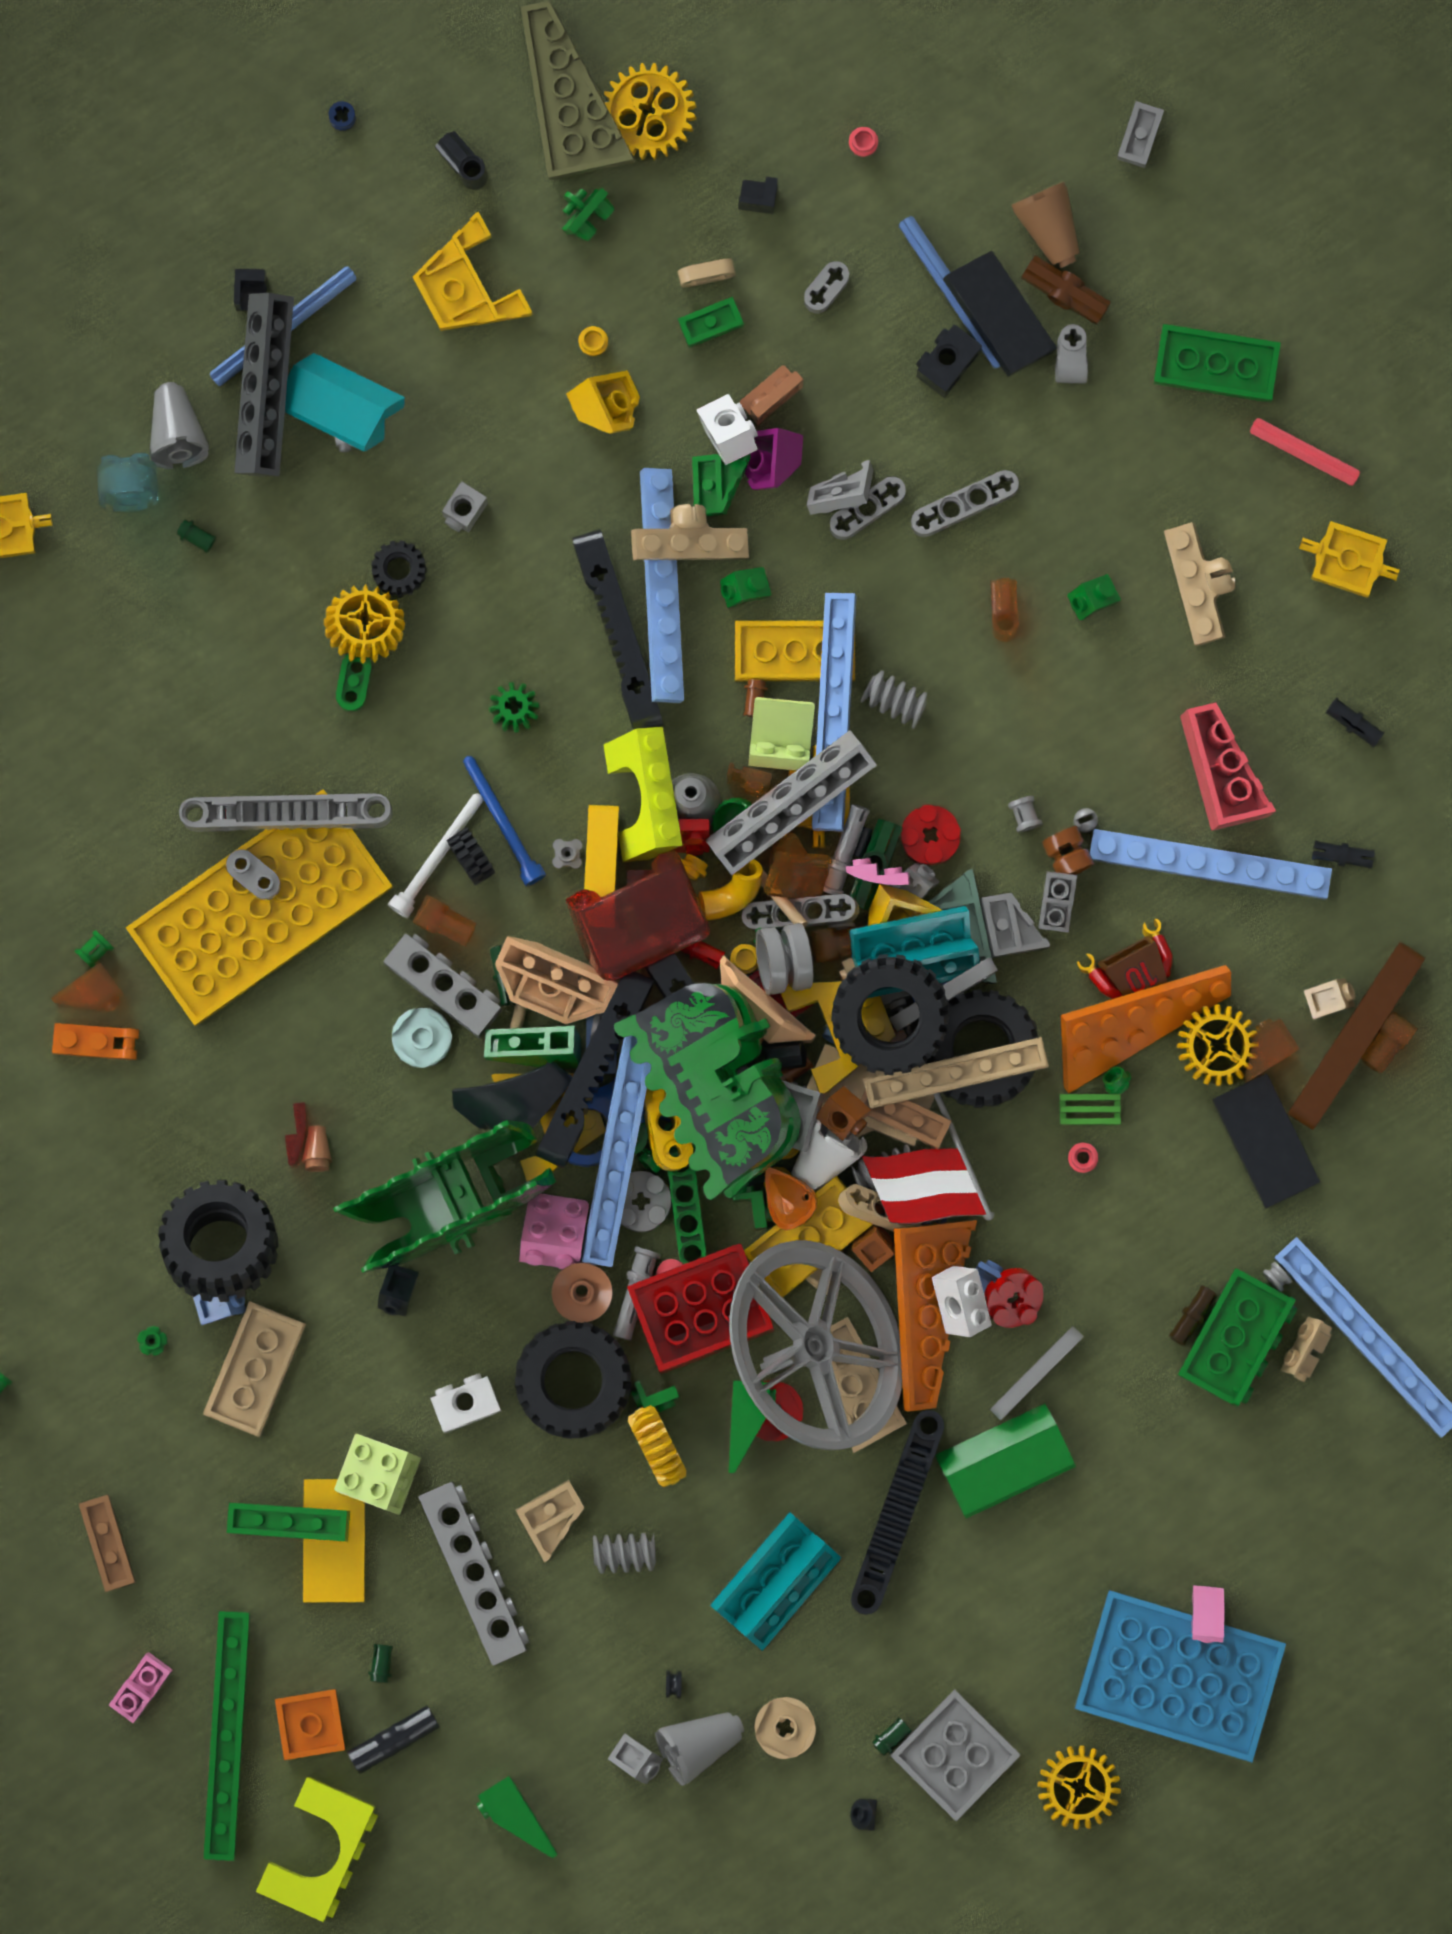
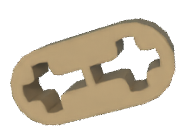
M729 258L691 265L678 270L681 287H693L722 281L736 275L733 260Z

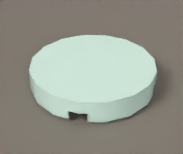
M415 1008L408 1010L398 1018L392 1031V1043L394 1051L403 1062L412 1067L427 1068L435 1066L446 1057L451 1048L452 1033L449 1023L442 1014L430 1008Z

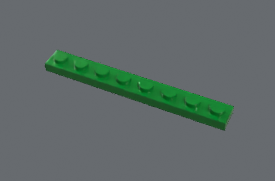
M219 1611L203 1855V1859L235 1861L250 1613Z

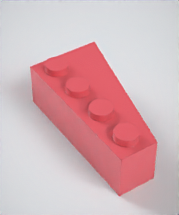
M1217 703L1190 708L1180 715L1211 831L1267 818L1275 813L1276 809L1272 802H1269L1261 782L1251 770L1245 753L1240 750L1236 743L1235 735Z

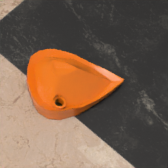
M772 1167L765 1170L767 1204L774 1223L784 1230L794 1229L806 1223L817 1209L818 1198L815 1191L802 1180Z

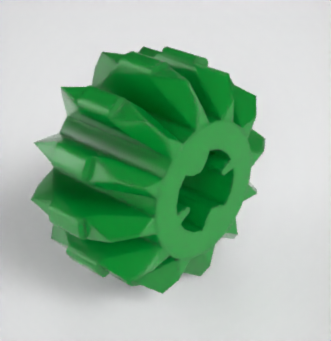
M509 682L510 691L508 692L505 691L504 687L499 686L498 692L501 697L491 695L490 700L497 704L488 708L489 713L497 714L492 721L495 725L504 721L502 724V731L507 732L511 724L513 725L514 733H519L518 724L521 723L528 730L531 726L527 718L531 720L538 719V715L531 711L540 708L539 702L531 701L535 698L536 693L530 691L525 694L527 687L524 683L520 685L518 691L515 690L514 682ZM516 701L518 706H522V709L518 708V713L512 714L510 709H506L507 706L511 707L510 702Z

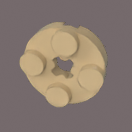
M782 1697L771 1700L760 1709L755 1719L754 1728L757 1741L766 1753L775 1758L788 1759L797 1757L811 1746L815 1737L816 1727L812 1713L804 1703L795 1698ZM785 1719H789L791 1721L790 1726L794 1728L792 1734L786 1733L782 1737L779 1735L780 1729L776 1725L778 1722L783 1723Z

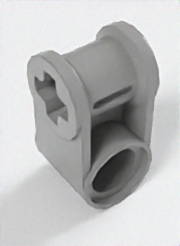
M1071 324L1064 327L1058 337L1055 365L1056 383L1087 382L1086 332L1079 325ZM1069 334L1073 335L1074 340H1079L1075 346H1070V341L1066 340Z

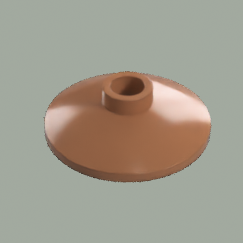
M585 1262L571 1264L562 1269L554 1279L551 1291L553 1304L557 1311L570 1321L580 1323L593 1321L602 1316L611 1303L612 1285L610 1279L601 1268L594 1264ZM578 1286H586L587 1292L584 1295L577 1294L576 1288Z

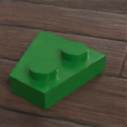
M751 453L725 465L719 454L692 456L694 504L703 505L706 508V517L727 514L750 461Z

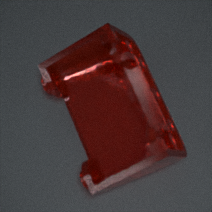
M675 849L659 854L651 865L654 873L603 897H600L595 891L583 889L565 899L585 957L603 980L619 979L702 941L710 934L711 930L706 915L682 860Z

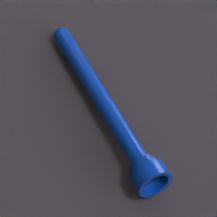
M472 756L465 757L463 760L464 766L521 865L520 877L524 885L527 887L537 883L547 874L541 864H537L535 860L532 861L475 759Z

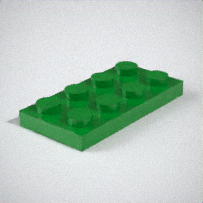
M1163 324L1153 384L1271 403L1281 342Z

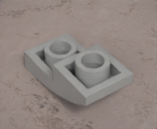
M1046 872L1039 929L1069 933L1077 875Z

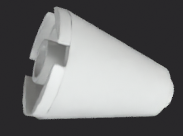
M816 1119L807 1152L800 1151L791 1175L805 1182L816 1193L830 1180L863 1156L867 1149L866 1140L864 1137L859 1140L857 1136L851 1134L842 1141Z

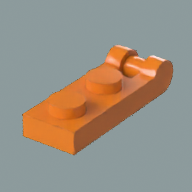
M55 1023L52 1054L137 1060L135 1039H139V1030ZM115 1038L123 1039L122 1049H114Z

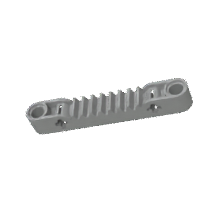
M376 793L193 797L185 800L179 809V816L185 827L195 832L236 831L240 829L271 830L275 828L279 830L285 828L319 829L321 827L341 829L380 828L386 826L393 815L388 799L382 794ZM372 805H383L385 807L384 814L378 818L371 817L369 809ZM200 808L203 810V816L199 821L192 822L188 820V813L191 809Z

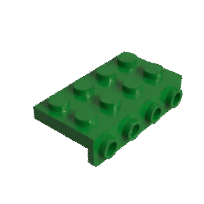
M1235 1268L1177 1375L1234 1407H1238L1241 1402L1246 1404L1254 1391V1388L1250 1385L1255 1375L1261 1377L1269 1361L1265 1360L1269 1349L1275 1351L1283 1337V1334L1279 1333L1283 1323L1290 1324L1298 1309L1293 1306L1296 1299L1291 1296L1288 1297Z

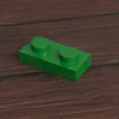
M733 296L677 318L688 348L744 326Z

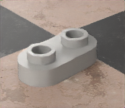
M236 850L229 855L226 862L227 871L232 878L261 900H270L279 893L281 883L277 874L251 852ZM241 859L247 861V866L242 870L236 868L237 861ZM264 878L270 880L269 887L265 889L259 887V882Z

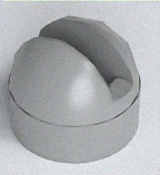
M1083 808L1077 811L1073 823L1080 832L1089 833L1096 828L1098 817L1092 809ZM1089 815L1093 816L1092 820H1089L1082 824H1080L1078 821L1079 819L1087 817Z

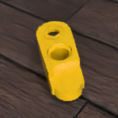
M647 1088L644 1101V1118L653 1159L656 1165L663 1170L678 1171L689 1164V1157L693 1154L692 1143L680 1144L675 1140V1129L681 1124V1119L678 1116L668 1117L672 1122V1129L670 1131L660 1128L658 1120L663 1115L660 1113L659 1106L666 1098V1092L664 1089L653 1091ZM671 1147L677 1148L678 1157L670 1155L669 1150Z

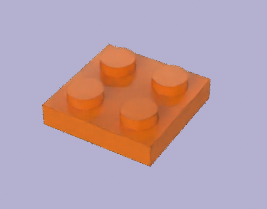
M336 1689L275 1699L284 1760L346 1750Z

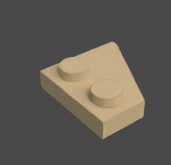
M567 1480L515 1510L543 1561L546 1562L552 1556V1552L561 1539L563 1540L574 1520L578 1518L584 1506L571 1482Z

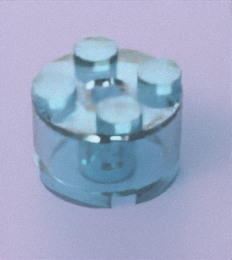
M136 453L131 457L125 458L107 455L101 458V464L97 467L100 507L106 509V504L112 505L113 511L135 512L147 509V503L153 501L154 505L158 504L157 465L150 460L149 454Z

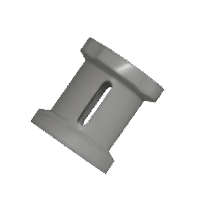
M1034 796L1020 798L1008 804L1009 809H1013L1018 824L1016 828L1017 833L1026 832L1043 825L1042 820L1038 819L1033 806Z

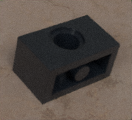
M955 324L949 331L944 328L934 341L937 344L931 353L926 351L916 363V366L919 367L916 377L943 398L948 395L982 350V345ZM948 353L955 358V362L951 365H944L939 361V357L942 354Z

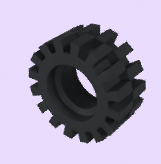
M394 540L390 541V544L387 546L385 544L382 545L379 552L376 551L374 554L375 558L371 564L372 574L376 585L379 586L382 592H389L392 597L397 595L398 598H402L403 595L408 594L410 596L414 590L418 591L421 588V583L425 581V573L427 571L422 553L419 549L415 548V545L412 543L407 544L403 540H400V543H395ZM396 558L407 560L411 566L409 575L401 580L393 579L387 572L389 563Z
M467 827L446 840L475 886L496 873Z

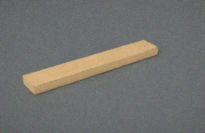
M1042 1037L924 1064L920 1068L916 1066L912 1068L911 1072L902 1074L900 1071L894 1072V1075L880 1074L863 1078L869 1107L873 1109L1048 1068L1049 1066Z

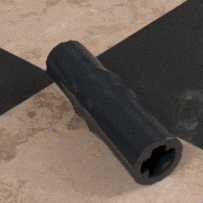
M427 1705L379 1732L347 1753L356 1770L361 1774L439 1729L440 1726Z

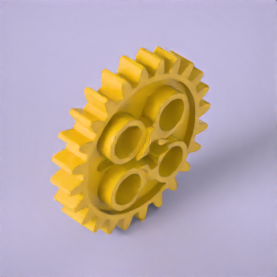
M641 63L640 72H635L633 67L630 66L629 76L626 77L621 72L618 73L621 80L619 84L610 81L614 91H604L603 94L609 100L605 104L633 156L639 151L641 160L646 158L647 153H650L653 159L656 160L657 152L662 151L668 157L667 148L671 146L678 151L679 148L676 141L679 139L687 142L688 140L683 134L684 131L693 132L694 130L688 121L697 120V117L689 111L697 108V105L693 101H687L694 94L692 90L684 91L688 83L686 80L678 82L680 75L677 71L669 76V68L666 65L661 72H658L656 63L652 64L650 70H647L644 63ZM638 87L648 88V93L644 98L638 99L633 96L634 91ZM659 87L660 92H658L653 100L655 89ZM671 97L675 99V104L672 108L667 110L661 108V102L665 98ZM652 104L655 113H649L645 119L643 110H649ZM635 114L637 118L634 124L630 126L622 124L624 116ZM644 123L643 132L640 136H638L637 132L640 130L642 124ZM657 124L664 126L661 135L657 137L649 135L652 126Z

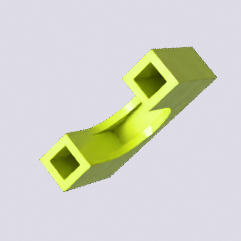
M663 727L634 729L604 744L608 774L634 772L641 791V810L637 822L632 827L618 832L622 861L650 860L682 846Z
M307 1777L294 1806L326 1820L334 1827L340 1840L338 1860L330 1871L317 1877L302 1876L270 1862L266 1867L256 1892L324 1922L327 1916L334 1917L340 1903L339 1900L335 1899L340 1887L343 1889L347 1888L353 1872L348 1870L353 1859L359 1860L366 1845L361 1842L366 1830L372 1831L378 1815L374 1814L376 1806L314 1778Z

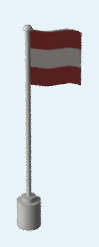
M901 991L880 997L885 1009L890 1008L891 1012L898 1011L899 1013L908 1005L906 1001L911 996L908 992ZM911 1026L905 1028L909 1037L913 1033ZM940 1093L933 1094L943 1117L951 1120ZM953 1123L949 1127V1132L956 1148L922 1149L887 1157L862 1156L890 1223L918 1224L952 1216H983L985 1220H992L995 1213L989 1209Z

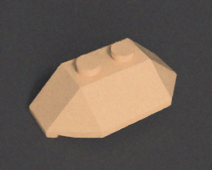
M510 936L506 937L495 962L510 1001L564 1024L604 1013L618 985V982L586 963L534 941Z
M725 956L721 958V984L728 985L740 992L752 1008L756 1021L758 1022L766 1018L770 1025L766 1035L759 1039L760 1043L765 1042L768 1045L794 1041L813 1042L816 1036L770 995L766 994L763 989Z

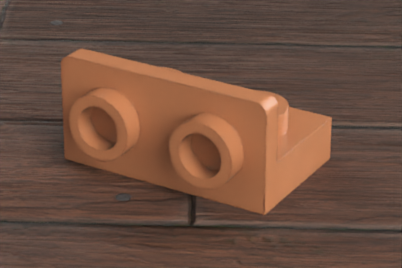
M782 365L740 400V404L752 420L759 425L803 388L804 379L797 371L791 373L786 366Z

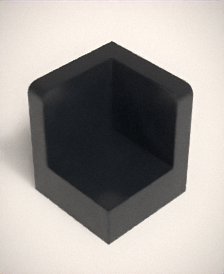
M766 176V182L743 180L738 210L774 214L778 178Z
M235 269L234 306L236 311H248L249 294L267 293V274L265 269Z

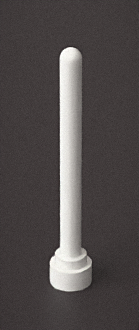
M476 793L472 795L404 893L400 892L398 896L394 895L388 903L391 909L404 918L410 916L414 910L413 905L415 901L413 899L450 849L446 840L465 828L483 802L481 794Z

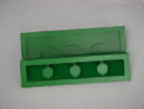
M1045 1403L935 1455L965 1519L1076 1467L1059 1428Z

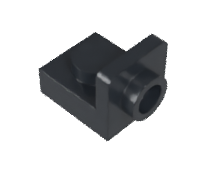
M401 1266L388 1268L379 1292L377 1307L389 1315L406 1316L419 1272Z

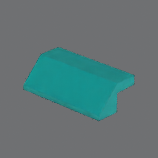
M316 353L294 364L287 377L285 413L364 452L384 440L385 419L405 407V397Z
M966 906L850 930L852 959L855 968L860 966L862 961L869 958L871 960L876 959L879 955L888 954V957H896L897 954L904 955L907 960L914 961L916 959L921 962L925 969H931L935 973L939 983L951 981L980 963L979 948L971 938L969 910ZM883 987L871 993L867 998L904 990L895 987Z
M789 1512L710 1606L763 1651L842 1557Z

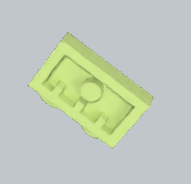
M756 697L748 766L797 771L809 762L815 704L813 702Z
M355 1434L334 1489L341 1494L400 1515L421 1457Z

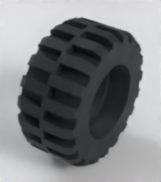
M888 954L879 955L878 958L873 960L869 958L862 961L860 966L854 967L848 972L846 978L842 980L833 1002L831 1021H833L835 1039L838 1038L841 1050L844 1054L848 1053L852 1057L851 1061L857 1066L862 1064L867 1067V1071L875 1073L877 1070L884 1072V1075H894V1072L900 1071L902 1074L911 1072L912 1068L916 1066L920 1068L927 1063L931 1056L936 1054L947 1032L949 1003L948 999H946L942 983L937 981L936 975L931 969H925L922 963L916 959L914 961L905 959L906 956L897 954L896 957H888ZM883 987L899 988L908 992L915 999L919 1008V1022L915 1031L906 1039L897 1042H886L875 1038L866 1030L862 1021V1007L867 997L877 989Z
M981 989L972 990L971 993L967 994L961 993L948 1002L949 1021L944 1041L940 1044L936 1054L927 1060V1064L955 1057L953 1051L955 1037L969 1023L988 1021L996 1024L1006 1033L1010 1044L1039 1038L1035 1021L1029 1017V1012L1026 1008L1019 1006L1015 999L1010 996H1002L998 991L993 990L982 992ZM1035 1071L942 1093L964 1106L967 1104L974 1106L973 1108L995 1107L1005 1101L1012 1100L1023 1091Z
M217 1180L216 1185H210L209 1181L201 1182V1187L193 1190L192 1187L184 1190L185 1196L183 1198L175 1197L170 1203L172 1211L165 1210L161 1218L163 1225L159 1227L158 1232L160 1252L173 1282L179 1288L184 1287L185 1292L190 1296L195 1297L199 1293L201 1299L211 1302L213 1297H218L219 1302H229V1296L233 1295L240 1299L246 1296L245 1291L251 1288L255 1291L260 1287L259 1279L261 1277L267 1279L272 1272L270 1264L276 1263L278 1256L276 1248L279 1247L273 1217L265 1201L260 1200L258 1194L252 1189L246 1192L243 1184L234 1182L232 1186H228L227 1180ZM230 1221L242 1226L246 1230L247 1238L244 1245L235 1255L228 1259L206 1261L196 1257L191 1251V1242L196 1233L212 1222Z
M566 1321V1323H556L537 1333L522 1350V1355L516 1365L515 1387L517 1397L526 1415L545 1432L566 1439H582L597 1433L599 1434L619 1418L628 1403L632 1381L627 1356L620 1344L602 1328L600 1329L586 1322ZM576 1351L589 1355L596 1361L602 1373V1387L599 1395L592 1403L583 1408L567 1409L559 1406L549 1397L545 1388V1373L549 1364L557 1356L566 1352Z

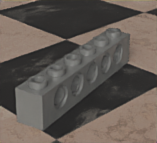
M274 293L249 294L234 471L236 474L257 477L279 476L294 304V297Z

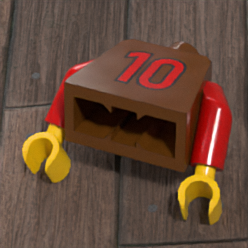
M1154 919V925L1157 930H1148L1144 922L1142 933L1145 937L1098 962L1100 968H1096L1095 959L1091 954H1086L1089 960L1092 961L1089 967H1082L1079 961H1077V965L1082 973L1089 974V979L1102 994L1115 999L1167 983V978L1171 975L1173 954L1164 935H1160L1161 922L1158 919Z

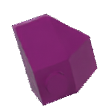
M781 428L757 431L758 436L754 438L758 450L751 453L750 461L744 472L749 479L747 481L748 484L756 491L778 488L801 465L803 435Z

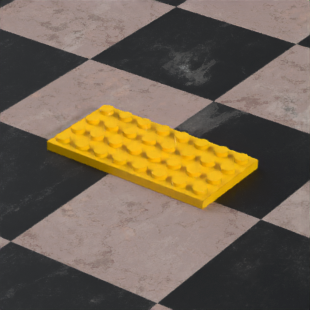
M322 789L315 795H327V793ZM325 827L319 829H265L237 850L251 852L277 874L281 887L279 893L274 898L261 900L232 878L226 867L228 855L126 927L131 937L195 1027L393 888L390 881L352 829ZM243 859L238 860L236 863V868L240 870L247 866V861ZM266 878L259 882V887L263 889L268 888L270 885V880Z

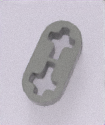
M838 261L830 262L807 288L804 294V304L810 312L819 314L826 311L846 287L849 281V271L845 264ZM840 270L842 272V281L836 279L829 286L827 284L831 277L829 272L835 273ZM822 289L826 290L822 299L824 303L818 302L813 305L811 294L818 295Z

